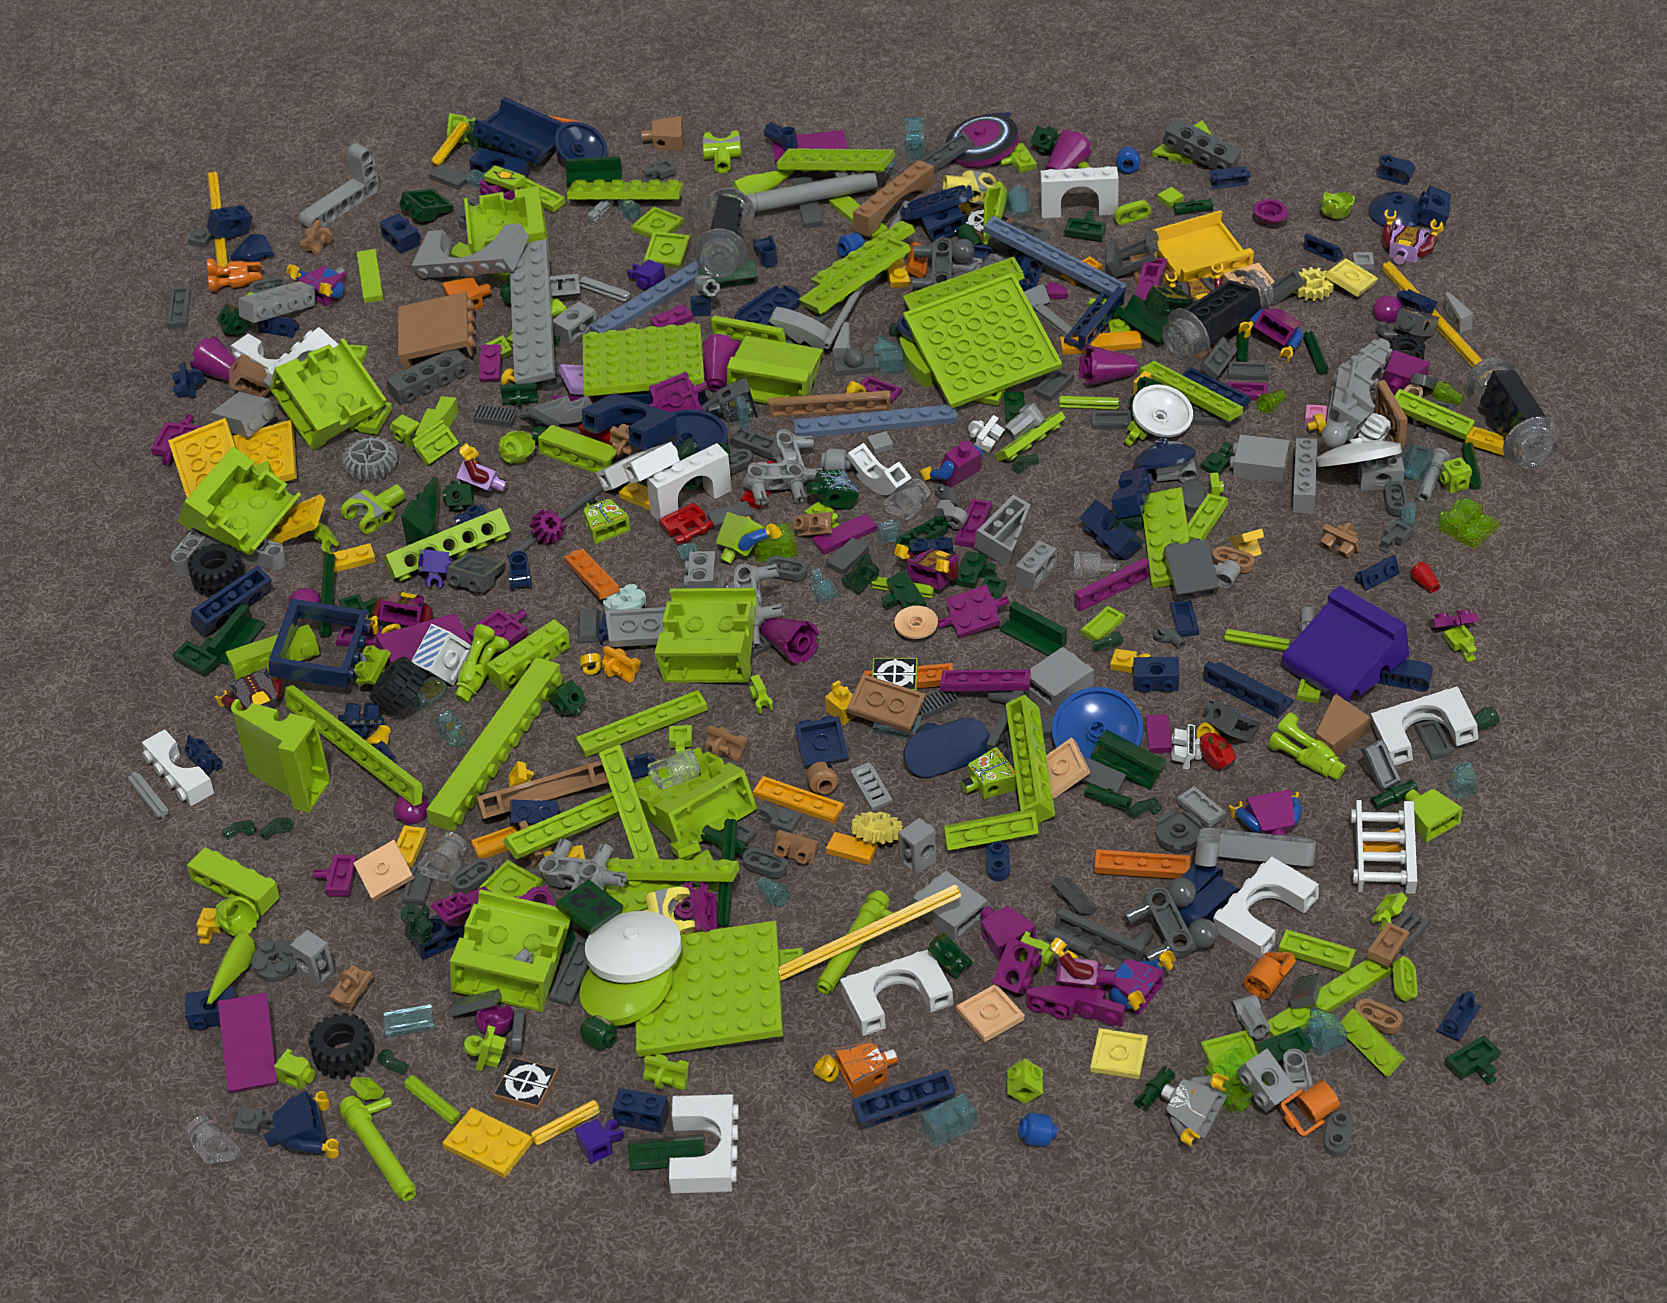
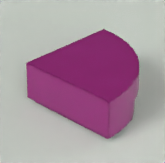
M1047 282L1050 300L1068 299L1067 290L1062 285Z

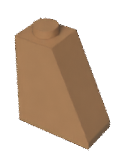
M1336 694L1333 696L1316 732V740L1325 743L1338 756L1369 733L1371 717Z

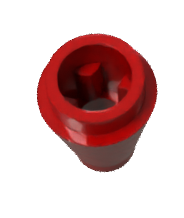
M1419 562L1413 566L1410 571L1413 580L1431 594L1440 589L1441 585L1429 564Z

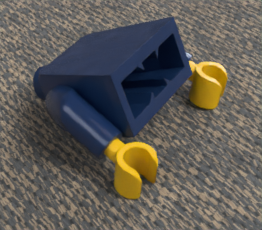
M304 1091L298 1096L290 1097L272 1116L275 1128L264 1134L267 1144L272 1147L280 1143L289 1152L321 1153V1151H325L328 1158L339 1156V1150L332 1149L339 1148V1143L336 1139H329L326 1143H322L325 1140L320 1111H326L330 1108V1100L327 1099V1093L319 1091L313 1097Z

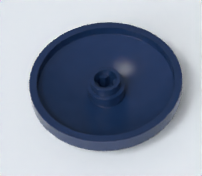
M695 409L671 412L676 414L677 433L652 447L672 442L678 451V457L681 461L712 446L716 442H723L728 446V431L724 422L712 413Z

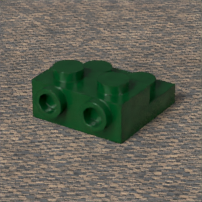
M434 189L402 192L400 208L406 210L412 219H417L421 223L436 221L437 214L443 215L444 213L453 212L454 207L452 203Z

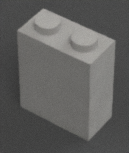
M238 392L211 412L214 422L226 418L231 433L244 437L251 436L277 416L270 399L243 392Z
M1240 434L1238 443H1234L1233 455L1235 456H1231L1230 460L1233 477L1283 483L1289 457L1290 440Z
M1062 647L1030 668L1031 681L1028 691L1055 711L1070 695L1093 685L1094 670L1090 665L1077 658L1074 653Z
M945 871L939 877H935L923 890H919L915 894L913 904L952 885H957L961 892L959 899L920 916L942 933L947 934L953 941H957L982 920L980 913L985 907H988L987 899Z

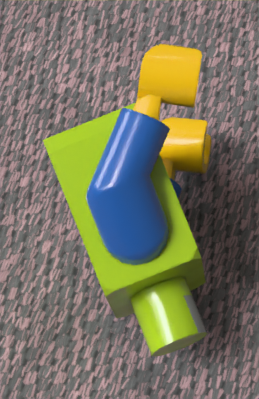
M727 512L716 540L718 545L725 548L720 559L731 564L736 554L747 556L754 544L766 539L767 535L771 539L779 538L782 535L780 528L771 523L767 525L765 530L763 526L751 520L749 516L744 517Z

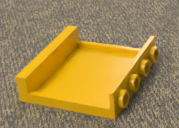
M1221 210L1154 229L1159 236L1157 244L1159 251H1157V254L1160 258L1167 259V267L1171 273L1172 271L1176 272L1179 283L1211 276L1214 279L1210 272L1212 264H1214L1216 271L1220 270V263L1223 264V271L1220 277L1224 276V273L1253 264V250L1251 248L1243 250L1222 223Z

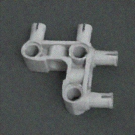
M781 429L777 432L771 446L773 458L776 459L777 463L767 464L766 462L751 463L748 466L743 478V485L753 492L757 505H760V502L761 505L768 502L765 490L790 489L795 503H799V501L804 503L807 500L803 487L804 483L813 481L816 473L823 471V468L804 467L800 455V448H813L814 440L812 435L796 436L789 430Z
M776 563L763 567L740 564L734 570L735 588L755 587L757 606L752 649H755L754 644L757 648L761 647L759 629L765 620L784 617L782 603L763 607L759 583L761 580L779 577ZM750 574L748 578L742 579L744 575Z
M559 839L553 854L544 857L538 865L540 872L550 886L560 888L565 886L572 887L570 892L588 879L603 890L606 885L624 887V883L627 881L625 872H614L607 869L606 864L613 851L612 847L607 844H599L593 859L588 860L567 857L573 845L569 840L564 839L563 841V839ZM571 919L570 927L572 929L582 928Z

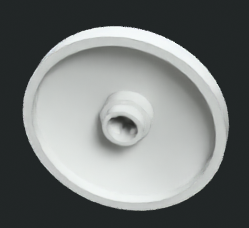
M1363 437L1350 439L1349 444L1323 453L1316 460L1318 467L1333 466L1399 454L1402 450L1400 443L1380 440L1363 441Z
M632 911L616 915L592 932L585 943L586 959L591 970L604 979L621 983L643 981L663 973L675 963L682 949L681 935L677 925L668 917L649 911Z

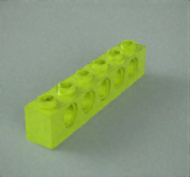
M499 508L384 555L382 558L391 579L398 578L399 581L411 577V572L418 570L419 549L424 550L428 548L433 551L449 552V556L456 554L458 558L466 554L469 548L475 546V549L478 550L487 546V541L491 539L497 542L507 538L505 534L511 530L502 509ZM482 525H486L489 527V535H484L482 533ZM463 533H468L471 536L470 543L463 541ZM445 540L452 544L451 551L444 549L443 542ZM406 556H410L414 560L412 567L405 564L404 559Z
M1024 694L1006 703L1020 810L1034 809L1038 824L1055 816L1040 710Z

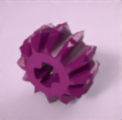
M551 508L547 511L541 509L538 514L533 515L529 527L533 529L531 535L538 536L536 541L542 539L544 545L549 542L554 544L557 542V539L563 537L566 526L562 524L564 518L558 517L559 512L553 514Z

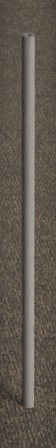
M904 201L900 209L903 206L905 208L908 207L909 201ZM900 209L888 230L892 228L895 223L902 221ZM866 283L861 285L859 290L851 293L823 343L825 349H829Z

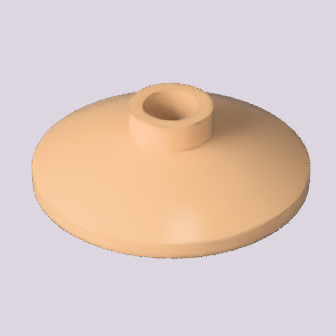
M910 606L902 609L896 615L894 624L897 632L902 636L920 639L931 635L936 630L938 618L935 612L927 607Z

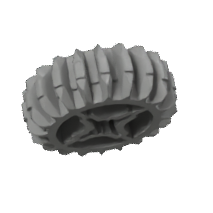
M371 436L367 439L363 437V440L356 439L355 443H349V447L345 448V452L342 454V464L345 472L353 480L358 479L360 482L364 479L368 483L371 479H374L376 482L378 478L384 479L385 474L391 475V471H394L395 466L398 465L397 451L392 442H388L387 438L381 439L380 436L377 438Z

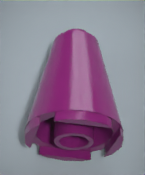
M1070 129L1063 130L1059 134L1045 170L1075 169L1080 163L1089 158L1092 150L1090 151L1089 148L1091 144L1088 139L1078 131L1072 133L1069 132Z
M713 334L702 342L705 381L708 388L712 391H718L726 387L727 366L730 358L735 356L740 347V343L737 340L736 342L730 340L731 336Z
M210 336V339H202L192 353L195 357L193 362L190 360L191 368L199 369L205 375L229 382V369L237 359L218 338Z
M1085 345L1082 349L1085 353L1084 356H1080L1079 371L1080 378H1085L1086 380L1083 385L1091 386L1129 377L1137 371V361L1131 355L1091 345Z
M777 617L765 620L760 628L761 635L789 661L795 664H799L798 662L808 661L818 648L819 643L816 642V639L819 636L817 626L809 621Z

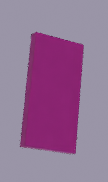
M844 130L796 135L798 142L796 149H848ZM771 139L775 165H777V161L786 151L782 149L780 143Z
M455 613L376 636V642L380 649H387L391 653L387 660L389 665L402 656L412 661L431 624L453 633L470 645H472V641Z
M267 993L218 1001L229 1094L278 1085L274 1069L276 1062Z

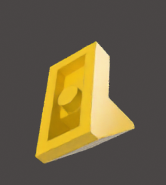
M1262 529L1229 537L1235 549L1248 552L1253 556L1261 555L1258 539L1264 537Z

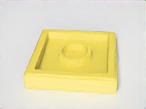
M1346 258L1327 271L1325 276L1357 297L1371 288L1378 280L1376 276Z
M1099 1028L1090 1072L1140 1079L1148 1036Z

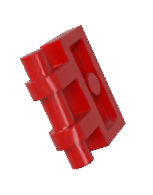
M695 502L659 519V525L670 537L677 533L679 534L674 537V542L677 545L683 542L687 543L699 534L704 535L709 529L714 527L711 520L703 522L706 520V515Z

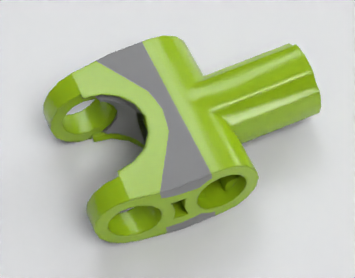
M733 130L728 137L722 139L715 138L711 132L704 133V160L714 159V168L718 173H727L731 169V158H741L738 130Z
M397 484L377 496L364 489L343 504L341 515L347 520L357 516H364L359 523V529L364 534H370L394 520L395 511L392 507L404 501L406 496L402 488ZM352 507L350 512L346 514L347 510ZM371 522L369 527L365 529L366 524Z

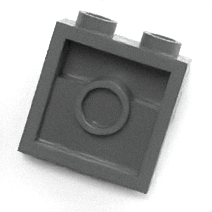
M467 552L447 566L446 582L452 586L466 587L472 592L484 593L494 585V578L505 570V562Z

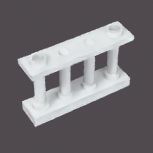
M1356 800V808L1351 809V823H1355L1357 869H1353V883L1357 884L1358 892H1363L1364 881L1401 882V885H1405L1406 893L1415 894L1417 865L1414 801H1404L1403 810H1399L1398 813L1362 812L1361 800ZM1362 821L1398 822V824L1403 825V830L1399 832H1362ZM1363 841L1399 842V844L1404 845V850H1400V852H1363ZM1363 861L1400 862V864H1404L1405 870H1401V873L1364 872Z

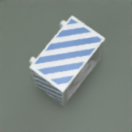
M431 624L412 662L432 676L454 686L462 662L466 661L469 656L471 645L453 633Z

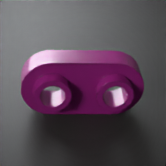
M685 881L683 887L689 888L690 896L683 899L675 907L674 914L678 919L690 920L695 916L694 889L692 885L697 883L700 887L708 890L707 881ZM686 903L690 908L684 910L681 905Z

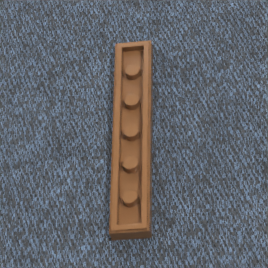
M890 391L768 398L770 417L891 409Z

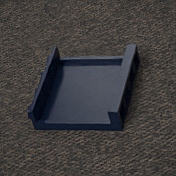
M504 97L501 99L499 110L484 122L478 119L475 120L472 136L538 164L555 150L554 135L557 129L564 123Z

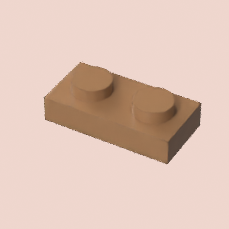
M1387 922L1369 948L1366 957L1389 967L1408 940L1410 932Z

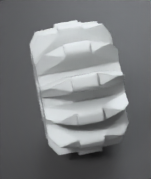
M1373 413L1360 428L1361 431L1358 434V438L1363 437V441H1384L1391 429V422L1386 417Z

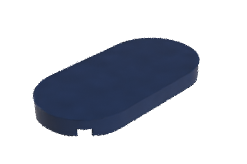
M965 185L951 187L910 201L908 207L905 208L903 206L900 209V214L904 220L920 218L962 204L974 195V192L970 185L967 188Z
M778 286L771 287L740 308L735 314V319L774 326L769 322L774 309L781 307L795 311L800 305L798 300L800 294L798 290L791 286H783V288H778Z
M960 718L913 734L904 747L903 759L905 765L911 772L922 777L935 776L968 765L987 753L986 743L990 733L981 721L974 718Z

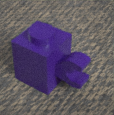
M649 259L642 266L633 264V270L627 269V276L631 279H636V284L641 289L648 290L666 279L664 265Z
M419 549L417 571H427L425 586L430 587L431 580L435 579L437 581L436 587L441 588L442 579L438 573H447V566L452 561L449 552Z
M598 1119L584 1123L575 1129L577 1144L589 1164L612 1155L611 1142L624 1137L622 1128L612 1131L618 1128L616 1119L608 1121L605 1129H603Z

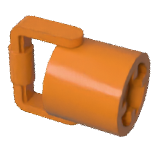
M1291 952L1263 954L1243 979L1245 988L1250 994H1255L1260 999H1269L1294 965L1296 959Z
M1319 1080L1305 1091L1299 1089L1279 1104V1108L1284 1114L1283 1118L1290 1128H1294L1301 1137L1306 1136L1325 1123L1323 1118L1340 1107L1336 1094L1323 1080ZM1295 1097L1303 1114L1315 1124L1305 1132L1292 1111H1289L1285 1105Z

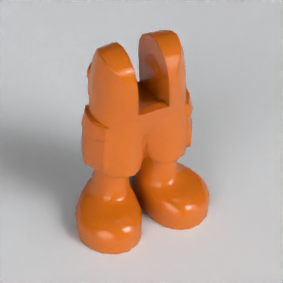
M213 258L207 259L210 292H217L220 288L229 285L233 289L263 280V275L259 273L262 270L261 262L232 261L228 263L227 267L218 266ZM229 275V277L227 278H218L221 276Z

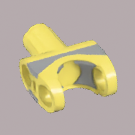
M966 171L961 177L946 175L943 179V190L958 185H965L967 188L970 185L974 195L968 201L984 204L987 188L995 187L996 179L990 173L979 171ZM992 179L993 182L991 185L984 183V180Z
M667 888L651 892L645 896L648 909L643 911L655 912L668 917L677 925L680 935L695 931L694 920L682 921L675 920L674 918L675 907L683 899L690 896L689 888Z

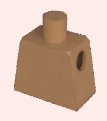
M682 116L652 121V130L642 131V142L653 141L654 150L683 151Z
M248 355L239 356L229 369V386L240 392L263 398L270 391V387L264 382L267 376L264 366L252 361Z

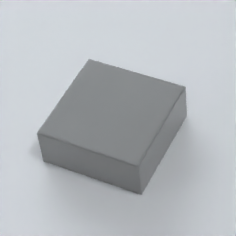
M1353 252L1352 259L1354 264L1364 270H1374L1373 252Z
M886 431L867 436V442L874 454L894 449V444Z

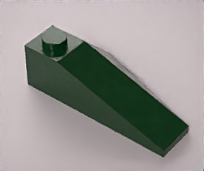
M433 477L425 485L424 492L416 494V500L409 501L401 515L407 546L439 533L441 490L438 477Z

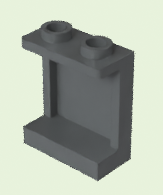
M1192 539L1188 543L1183 544L1174 542L1164 548L1162 555L1163 558H1166L1174 588L1172 593L1174 602L1217 594L1219 584L1207 539Z

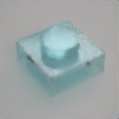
M1408 502L1407 506H1403L1401 518L1405 519V524L1414 525L1417 503Z
M897 518L877 524L879 542L881 544L893 542L900 536V523Z

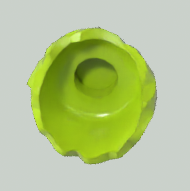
M1325 192L1320 203L1322 213L1333 219H1343L1350 214L1355 197L1350 192L1335 194Z
M524 431L509 432L501 437L498 443L500 458L505 463L510 464L525 462L535 449V440L532 439L531 434Z
M233 896L216 905L215 922L216 926L221 927L232 936H236L240 930L251 934L253 929L257 927L259 915L255 905L248 898Z

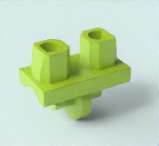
M372 645L366 646L362 652L367 658L366 662H359L354 668V672L358 675L356 683L359 686L365 683L375 685L378 678L385 671V664L391 654L387 649L379 650L376 646Z
M488 1025L484 1040L479 1036L472 1035L464 1041V1050L472 1056L479 1055L475 1070L483 1071L484 1065L498 1068L506 1038L494 1035L495 1027Z
M656 1054L654 1057L646 1055L644 1058V1080L655 1082V1088L662 1089L666 1085L685 1090L689 1072V1063L687 1061L679 1060L675 1063L668 1061L665 1055Z

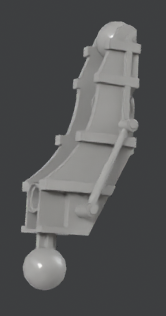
M1380 338L1377 341L1374 339L1368 346L1362 348L1357 356L1353 355L1349 361L1342 363L1337 368L1332 378V382L1335 385L1330 389L1331 398L1327 421L1322 430V440L1327 446L1336 448L1344 445L1347 440L1354 439L1360 433V428L1374 412L1376 405L1372 402L1370 390L1372 388L1376 389L1379 377L1385 375L1383 368L1388 364L1393 351L1390 349V343L1387 340Z

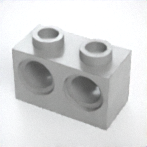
M579 274L550 276L551 296L581 294Z
M1038 541L1015 565L1016 584L1034 592L1057 567V548Z
M715 551L689 553V561H685V572L688 573V575H684L685 588H715L717 568Z

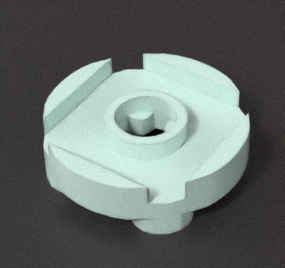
M628 584L624 588H620V592L603 599L605 611L640 609L643 605L646 606L647 604L645 593L637 589L635 584Z

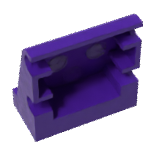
M1338 586L1328 594L1327 604L1285 650L1282 656V666L1331 697L1337 694L1350 703L1352 692L1361 696L1380 680L1382 668L1390 672L1410 656L1406 624L1344 587Z

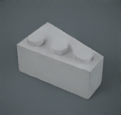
M1013 494L977 530L974 548L1009 568L1028 521L1030 504Z

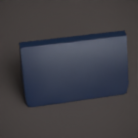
M1305 233L1304 250L1334 263H1337L1344 256L1339 246Z

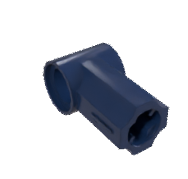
M772 122L766 125L764 136L780 143L784 151L798 147L794 127L787 126L783 128Z

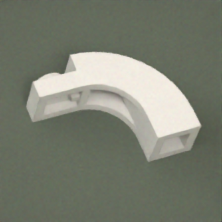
M864 443L846 455L858 471L856 475L858 479L877 494L890 495L911 480V476L900 462L890 468L884 467Z

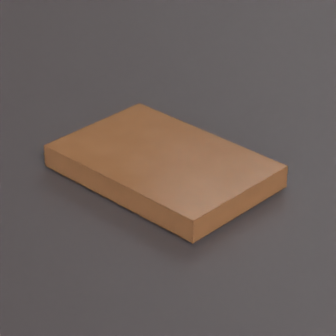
M1378 381L1374 413L1386 417L1391 422L1388 437L1391 442L1400 443L1401 450H1405L1408 419L1386 381Z
M862 674L847 707V713L910 733L925 701L926 694Z

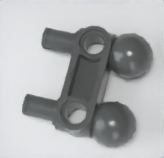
M938 238L931 245H914V258L931 257L932 276L924 278L913 277V290L923 289L968 273L958 271L953 274V259L959 263L970 261L975 252L973 244L967 239H958L953 242L947 238Z
M1184 877L1174 878L1167 888L1166 886L1163 888H1153L1144 896L1142 903L1124 910L1129 924L1148 915L1153 917L1164 939L1163 944L1145 952L1148 961L1158 959L1165 951H1171L1176 959L1186 958L1197 948H1209L1216 941L1218 931L1212 921L1204 918L1196 919L1187 928L1177 907L1190 905L1196 897V887L1191 880ZM1159 898L1166 901L1162 906L1153 904ZM1177 940H1184L1187 942V944L1181 948L1176 947L1174 945V943Z

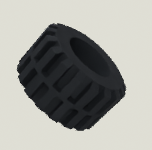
M212 543L209 546H203L200 550L197 549L194 555L190 556V561H188L192 585L195 591H198V594H205V597L215 595L245 574L240 553L229 544Z
M402 656L392 662L378 678L372 688L370 700L379 705L389 715L394 716L403 711L419 693L424 684L426 673L407 657Z
M338 1013L333 1014V1017L329 1018L327 1016L323 1018V1022H318L315 1025L316 1029L311 1030L309 1047L316 1069L321 1071V1074L325 1077L329 1074L331 1079H336V1076H339L340 1080L346 1079L345 1076L350 1075L352 1078L356 1076V1072L362 1073L365 1071L364 1066L369 1067L371 1064L370 1059L374 1057V1046L370 1030L362 1018L358 1019L357 1015L349 1016L348 1013H343L342 1015H338ZM350 1043L342 1048H334L339 1044Z

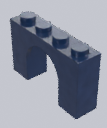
M615 393L582 409V428L597 434L617 424L634 423L628 426L629 445L642 450H647L677 433L676 414Z

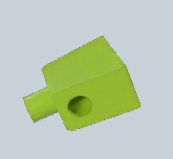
M1412 789L1406 794V801H1414L1415 829L1426 843L1461 823L1462 807L1435 789H1431L1422 795L1415 789Z

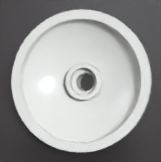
M1147 386L1136 394L1132 403V413L1136 422L1145 431L1156 436L1174 437L1180 435L1189 428L1193 419V409L1187 397L1170 386Z

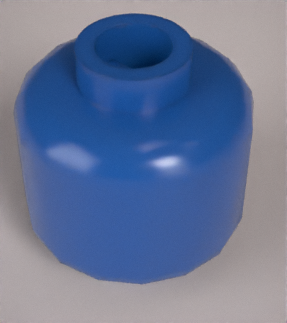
M1123 147L1118 151L1116 166L1120 172L1132 174L1139 168L1140 155L1135 148Z
M858 233L843 235L837 243V251L844 258L851 251L862 247L865 240Z
M1027 1113L1019 1121L1018 1135L1019 1138H1022L1025 1145L1046 1147L1050 1144L1051 1139L1056 1138L1057 1125L1053 1124V1120L1048 1114Z

